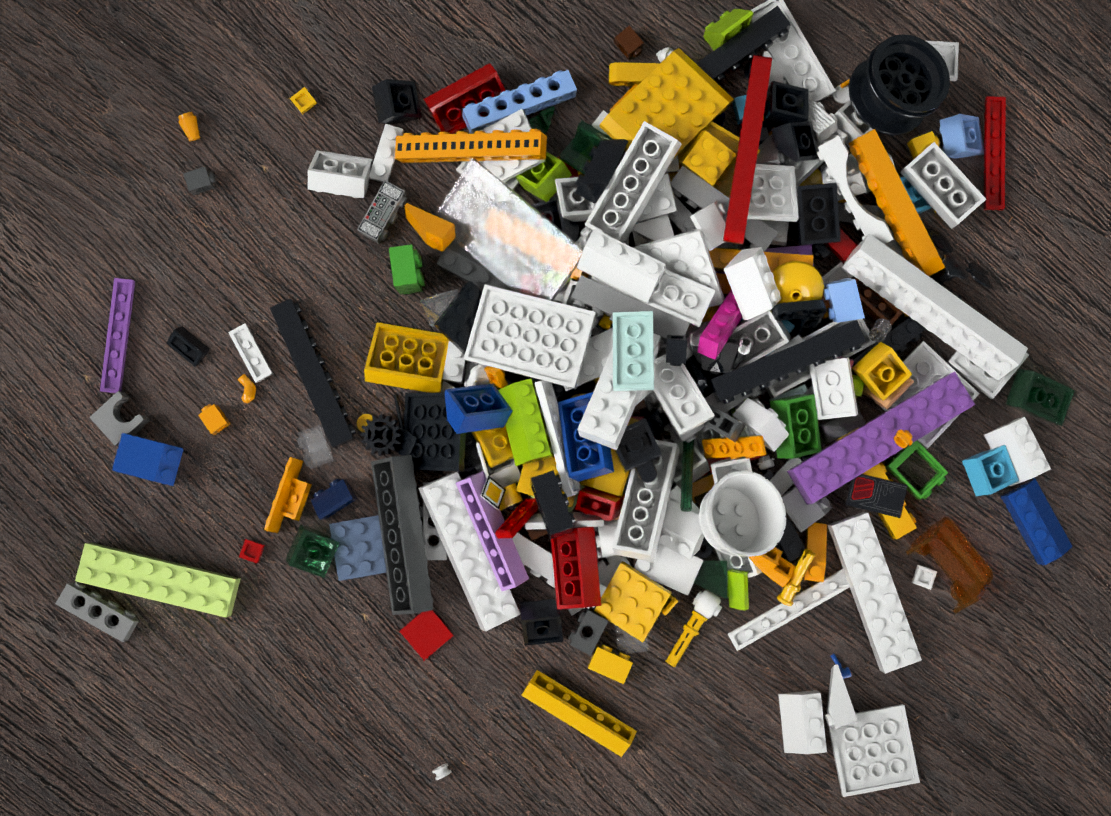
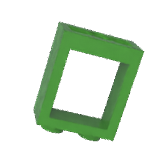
M918 441L900 450L885 465V468L901 484L907 485L908 492L916 500L929 497L932 493L931 489L935 485H941L946 480L944 476L948 474L946 469ZM914 451L936 472L919 491L897 470Z

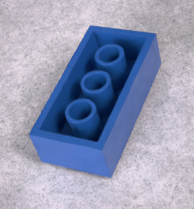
M593 392L557 402L568 476L578 482L614 472L611 448L580 437L577 430Z

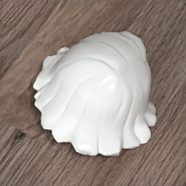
M467 361L464 386L491 384L484 370L487 366Z

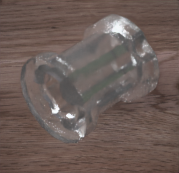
M883 318L876 320L874 327L869 333L870 339L877 343L883 342L891 331V323Z

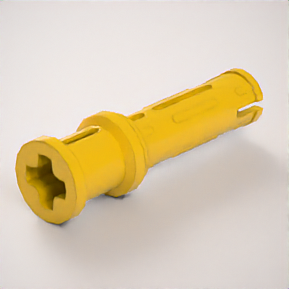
M804 549L791 579L784 586L781 594L777 595V600L787 606L793 605L796 593L801 590V581L816 556L815 553H812L813 551Z
M694 610L692 611L691 618L687 624L683 625L684 631L665 662L676 667L693 637L699 635L698 631L702 624L708 620Z

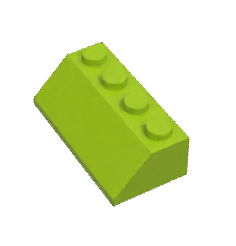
M532 378L512 383L498 390L513 410L505 426L516 466L554 456L551 451L549 435L546 432L544 416L541 413L539 398L535 392V381Z

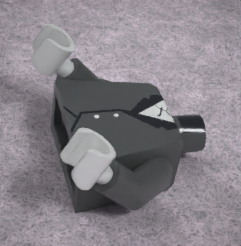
M693 333L690 334L692 352L696 361L702 364V369L709 371L708 380L720 376L721 373H728L731 369H735L744 360L746 354L750 352L752 343H749L746 346L743 345V340L739 343L738 339L729 338L716 360L697 352L702 333H699V337H693Z

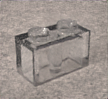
M318 425L298 432L297 442L300 449L303 448L305 452L303 460L306 467L309 466L310 469L314 470L335 462L323 426Z

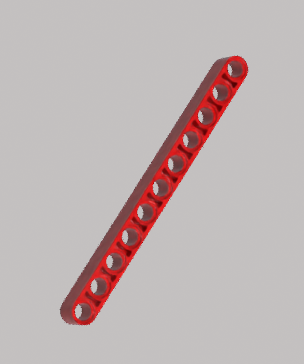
M753 55L723 237L725 242L743 244L772 65V58Z

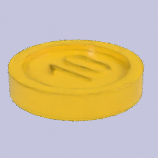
M363 414L357 420V427L363 433H365V430L362 426L368 425L366 420L370 419L373 421L370 414Z

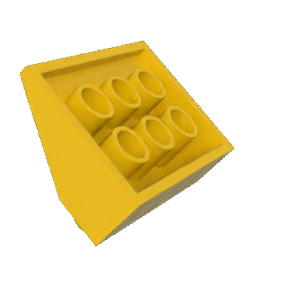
M377 322L364 368L365 382L428 393H441L444 381L442 378L450 340L442 333Z

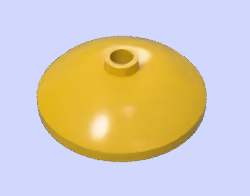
M791 261L779 265L772 271L781 297L777 304L822 299L824 293L823 279L819 271L812 265L801 261ZM794 293H799L798 296H792Z

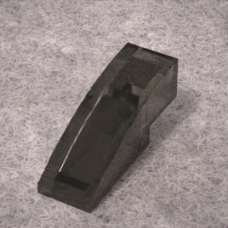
M859 410L857 416L825 419L820 422L818 427L821 447L864 425L866 421Z

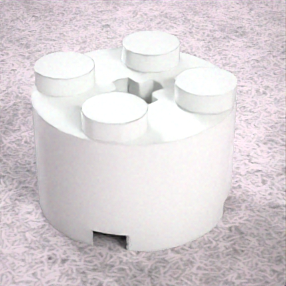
M619 519L612 521L604 520V526L594 527L598 558L619 556L615 555L612 549Z

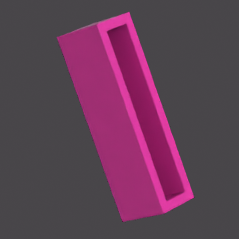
M732 289L700 336L697 352L716 360L743 318Z

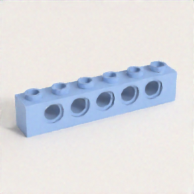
M560 70L550 77L538 78L534 83H525L515 90L503 91L499 96H490L480 103L468 104L463 109V119L470 134H474V131H480L520 109H523L527 116L575 98L577 88L569 70ZM556 86L558 90L554 91L551 90L549 87ZM539 93L541 96L534 97L532 94ZM521 99L523 100V103L518 104L515 102V100ZM502 105L506 107V109L499 110L497 109V107ZM481 112L488 113V116L482 117L479 114Z

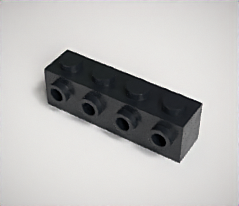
M909 316L877 340L876 343L853 358V366L879 342L888 345L897 354L901 353L907 348L906 344L909 341L914 343L922 337L921 332L925 328Z

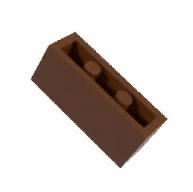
M855 277L862 309L884 329L890 327L903 312Z

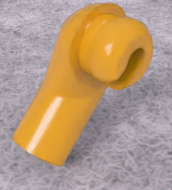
M243 374L238 379L244 386L241 398L244 403H250L255 398L256 385L246 374Z

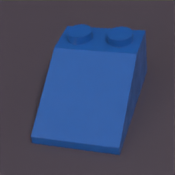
M122 433L112 471L174 486L183 448Z

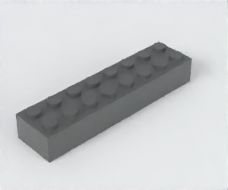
M412 455L371 461L392 615L415 614L433 610V598L431 596L430 578L427 569L428 561L425 555V540L422 533V520L419 512V500L416 491L417 483L414 476Z

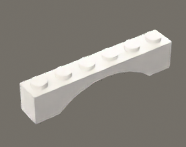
M839 134L819 145L817 155L821 162H826L828 166L826 172L830 179H835L837 193L839 196H844L846 210L848 213H853L855 227L857 230L861 229L864 234L862 239L864 240L870 233L883 244L893 240L894 236L885 219L877 217L866 210L852 192L847 176L849 151L841 135Z

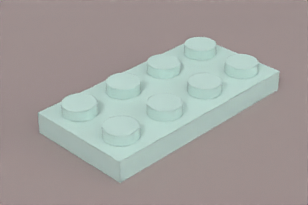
M653 311L613 312V391L654 390Z

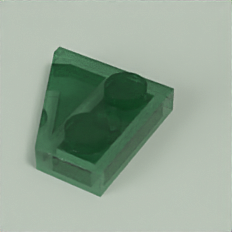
M703 561L694 583L728 599V561Z

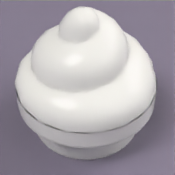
M667 47L656 53L660 63L673 52V49Z

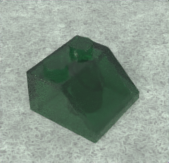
M301 524L285 560L292 567L325 578L340 542L318 530Z

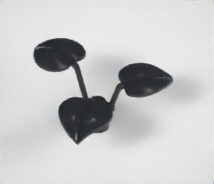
M926 228L933 244L943 251L944 255L941 260L942 262L945 261L946 265L942 270L929 276L930 278L942 285L944 282L950 281L955 277L967 279L968 273H971L978 283L989 289L992 288L987 275L978 265L969 263V268L965 269L950 254L953 252V249L947 238L936 230Z

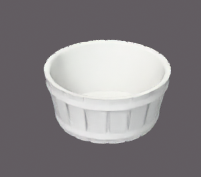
M751 471L732 472L720 479L705 495L699 509V525L708 543L724 554L742 557L760 556L771 551L781 540L786 526L785 505L780 493L775 489L776 487L762 475L755 472L752 473Z

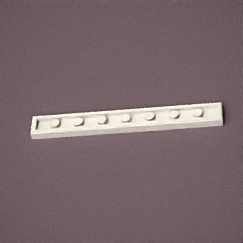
M842 568L826 577L824 582H818L796 594L792 606L781 603L729 632L728 636L735 649L739 651L850 588L844 569Z

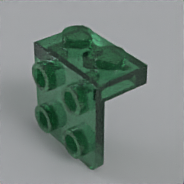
M581 121L577 127L575 137L560 154V160L584 174L585 171L582 168L587 159L591 160L592 157L589 156V153L593 146H598L601 140L613 139L595 129L592 125Z

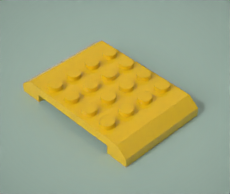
M677 48L604 118L599 127L613 140H627L628 143L624 149L627 152L645 121L677 139L682 144L675 155L676 157L719 114L721 115L733 103L734 99L680 48Z

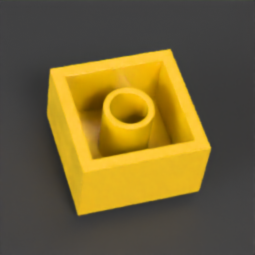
M701 131L679 160V163L713 186L736 156V153L709 132Z
M879 342L852 367L870 392L883 401L912 375L895 351L882 342Z

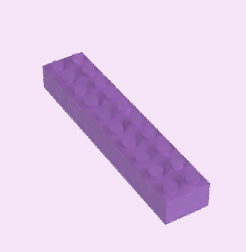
M954 371L788 470L787 473L806 504H813L902 450L903 448L899 447L894 441V436L898 430L909 431L912 435V441L915 442L968 410L975 403Z

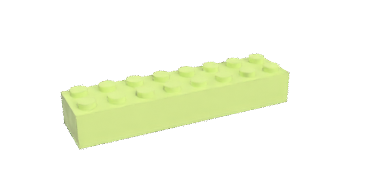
M85 543L75 581L227 618L232 615L241 578L96 543Z

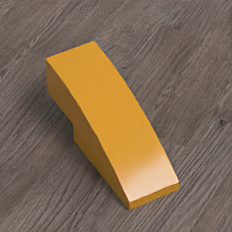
M776 547L763 555L749 557L765 575L782 587L791 579L796 567L782 558V551Z

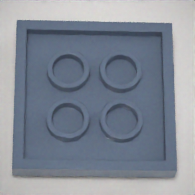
M379 515L329 524L339 581L386 573Z

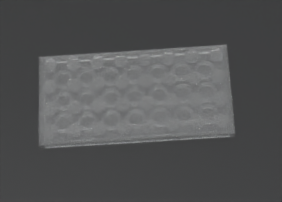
M473 158L435 214V216L455 224L456 238L454 241L512 291L553 301L578 266L584 250Z

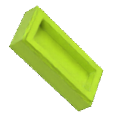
M730 569L727 571L729 607L746 611L749 609L748 574L745 571Z

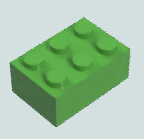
M412 244L389 247L393 284L398 293L402 295L423 292L422 286H425L424 275H422L419 269L423 266L418 250H415Z
M800 394L771 400V409L778 414L777 418L786 425L785 429L789 433L787 438L776 449L777 458L794 459L821 451L815 395Z

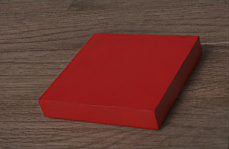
M434 610L421 612L399 631L424 661L454 636Z

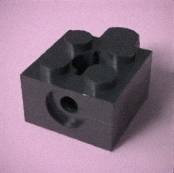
M646 418L626 427L615 452L624 472L635 468L639 479L644 483H650L657 477V469L652 460L661 457L662 453Z

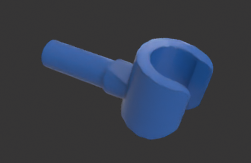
M832 654L831 658L835 665L838 664L843 679L851 677L849 667L842 668L836 655Z

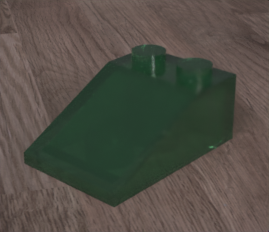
M1018 369L1005 405L1062 426L1075 390L1035 371Z

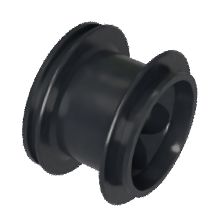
M895 35L878 44L871 52L869 58L855 68L849 81V97L855 112L869 127L887 135H904L915 130L925 116L932 114L941 106L949 91L950 75L943 57L931 44L916 36Z

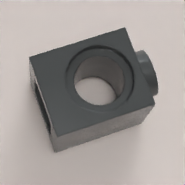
M206 167L183 173L188 190L192 195L215 189L214 182H216L214 173Z

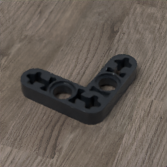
M823 300L780 303L775 305L771 311L774 319L777 321L798 319L793 329L796 336L800 335L801 338H804L814 331L827 309Z

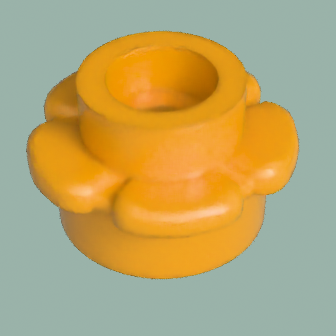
M900 429L894 436L895 443L901 448H906L908 445L911 446L913 443L912 435L907 430Z

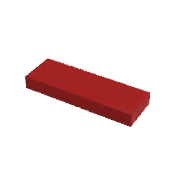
M535 498L524 499L496 530L495 535L497 539L513 538L538 510Z

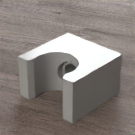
M120 391L116 392L89 417L115 446L119 445L122 433L134 436L150 422L147 416L140 414L135 416L130 422L122 420L120 409L129 400V397Z

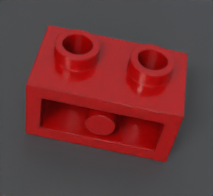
M585 487L579 491L575 509L587 515H595L603 520L612 521L620 515L623 497L591 487Z

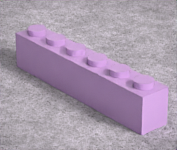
M481 471L456 482V485L500 589L505 591L519 586L527 581L529 577L512 538L497 539L495 535L496 530L504 523V518L500 509L497 510L480 497L486 481L484 471Z

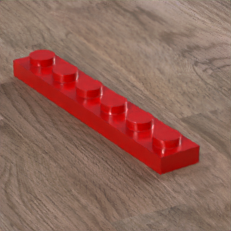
M987 96L985 98L984 197L986 200L984 201V210L1005 209L1006 97Z

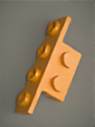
M762 435L738 437L736 443L726 437L702 440L705 458L730 457V459L745 457L748 459L766 455Z
M289 457L264 530L278 533L284 516L297 521L300 520L312 484L297 479L303 464L302 460Z

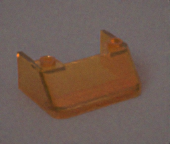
M948 517L942 518L916 538L906 551L907 555L914 551L922 556L930 554L952 581L950 593L958 601L953 610L955 614L979 601L993 579L991 568Z

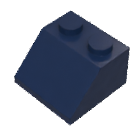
M338 478L329 484L331 487L327 490L321 489L313 494L314 498L311 499V503L320 520L328 519L358 499L346 479L340 480Z

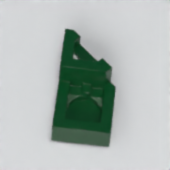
M552 106L541 111L539 115L529 119L531 128L539 129L542 133L546 134L550 127L555 107Z

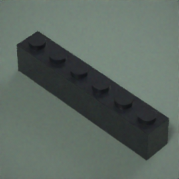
M776 6L696 64L716 83H719L726 78L728 72L738 70L742 66L741 63L745 60H752L753 55H758L757 52L762 48L766 50L772 46L776 38L779 37L781 39L789 33L791 23L781 9Z

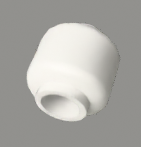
M709 590L700 591L692 603L695 605L694 610L707 619H710L713 615L717 617L722 609L720 597Z

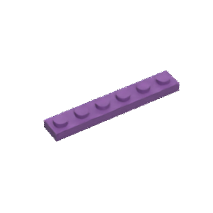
M114 278L100 392L116 393L122 390L135 288L134 280Z

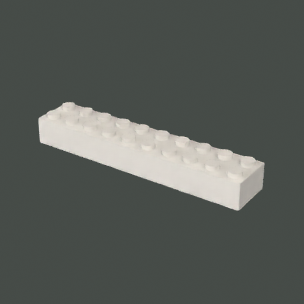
M870 233L850 253L842 266L849 274L855 276L881 297L895 305L896 308L902 310L913 320L917 321L928 331L935 334L943 342L949 344L997 380L1020 365L1028 349L1026 346Z

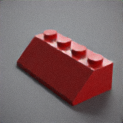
M489 63L424 98V101L440 131L454 134L467 127L463 119V109L465 106L471 103H480L490 96H499L505 91V88L497 71ZM481 112L479 115L486 117L488 113Z
M594 527L574 528L571 533L551 539L557 610L602 606Z

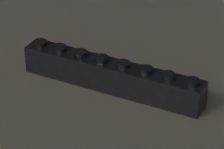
M290 298L270 307L331 447L337 448L356 439L354 436L356 430L352 423H348L346 418L349 416L345 406H341L339 403V399H341L337 388L333 389L331 385L333 381L332 376L323 367L325 364L324 358L321 353H317L315 347H318L314 337H310L307 331L310 327L306 319L302 320L300 313L302 309L299 303L294 302Z
M855 320L711 379L709 384L717 403L723 401L726 404L734 401L735 395L741 393L743 397L753 393L752 388L759 386L760 389L770 386V381L777 379L778 382L789 378L788 374L795 371L796 375L807 370L806 366L813 364L816 367L826 363L825 358L831 356L832 359L843 356L842 351L849 349L850 352L860 349L862 348L860 344L866 342L858 321Z

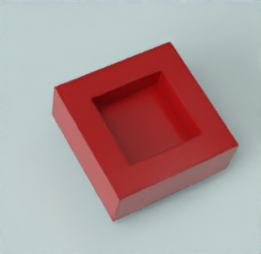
M245 539L239 557L259 563L265 545Z

